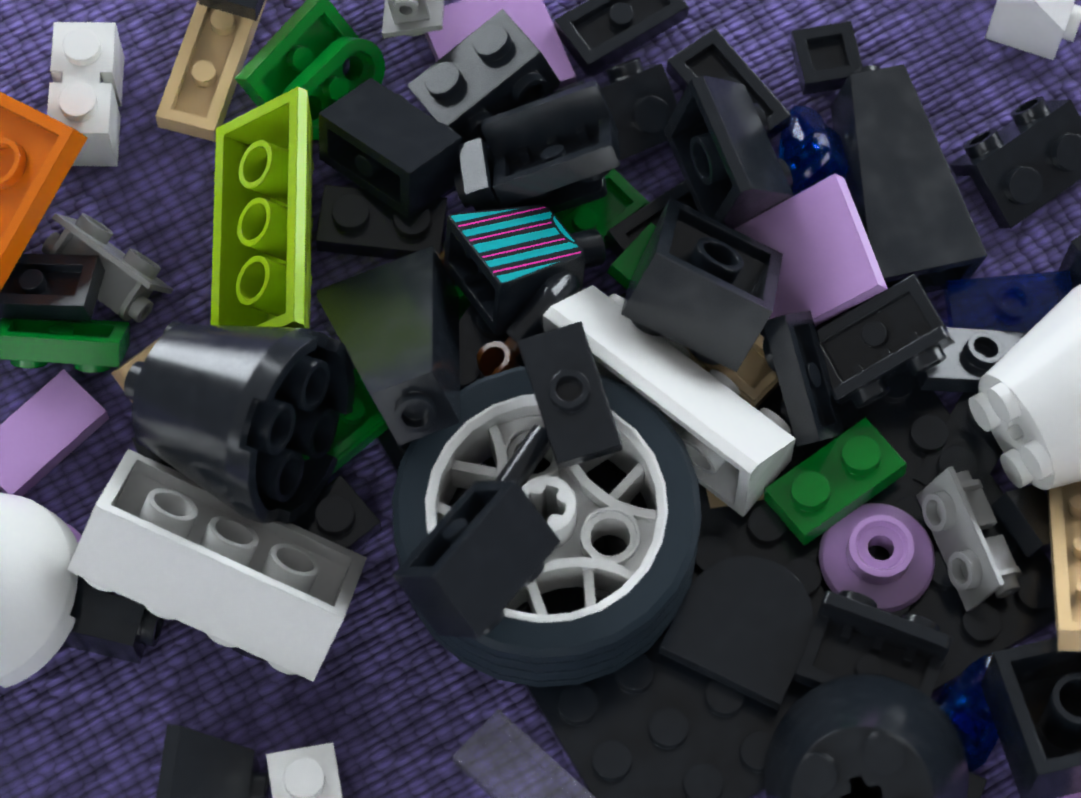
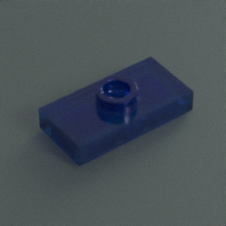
M1070 271L948 280L945 283L943 292L949 327L1028 333L1073 287Z

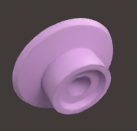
M866 503L824 532L819 546V565L822 576L832 592L839 594L841 591L849 590L861 593L877 603V609L893 613L912 605L925 593L934 574L935 552L927 531L912 515L892 505ZM881 546L888 551L890 558L877 560L870 555L868 548Z

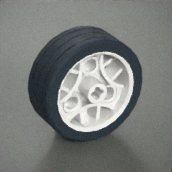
M525 366L515 367L478 379L460 390V423L411 441L400 462L392 496L393 533L399 567L452 508L448 505L457 488L468 489L475 481H495L534 425L544 427ZM600 373L599 376L622 442V450L558 470L550 447L544 456L551 463L550 466L543 472L532 474L522 486L525 494L561 541L544 561L545 567L539 577L520 589L504 608V617L493 630L480 638L438 636L410 599L413 609L436 641L462 663L501 681L534 687L578 685L614 673L653 646L671 625L691 586L702 515L698 477L686 446L660 410L631 387ZM493 457L496 468L480 464ZM607 459L627 474L610 494L604 492L585 474ZM640 492L647 508H640L629 503ZM614 535L623 539L627 544V548L618 555L607 556L597 552L592 545L602 536ZM583 587L585 608L570 613L547 614L541 594L561 588ZM595 588L612 592L611 595L596 604ZM528 601L531 613L515 611L517 607Z

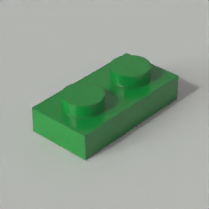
M306 0L234 79L253 102L260 106L282 95L286 87L333 41L346 36L359 37L330 0Z
M1 318L0 359L10 360L13 366L32 369L44 367L48 363L73 364V367L81 372L99 373L107 371L111 367H119L130 346V322Z
M865 417L764 488V500L805 546L904 476L907 463Z

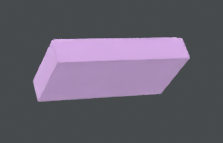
M64 369L0 424V490L3 493L18 496L26 494L109 419L107 411Z

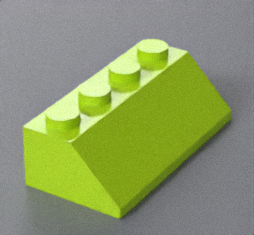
M296 87L216 128L210 325L310 329L313 228L312 176L314 170L313 127L308 90L301 87Z

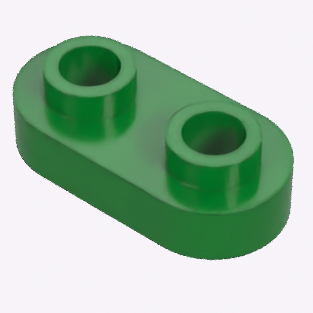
M341 37L333 41L286 87L283 94L296 87L308 90L313 140H319V113L370 78L382 84L385 75L383 54L376 44L367 39ZM348 58L350 62V68L348 73L344 76L343 64L345 60Z

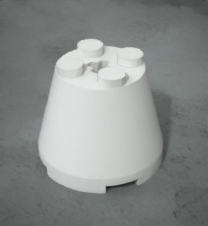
M1081 284L1073 288L981 377L978 385L979 393L968 400L970 411L978 425L986 432L991 431L1002 449L1003 454L1000 455L1002 468L1009 480L1018 488L1031 483L1041 490H1049L1081 481Z
M0 493V686L4 688L18 684L35 674L62 647L77 620L70 616L74 604L78 575L67 571L78 545L74 534L67 524L55 513L33 500L7 493Z

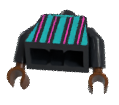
M542 205L503 209L487 207L475 212L448 215L446 240L442 242L444 250L439 254L437 253L453 285L455 283L458 285L495 336L506 333L509 335L504 343L494 341L480 348L477 354V365L484 377L515 367H521L516 359L520 354L518 341L544 333L543 314L552 305L582 291L585 269L600 266L605 262V244L598 230L592 228L569 233L550 208Z

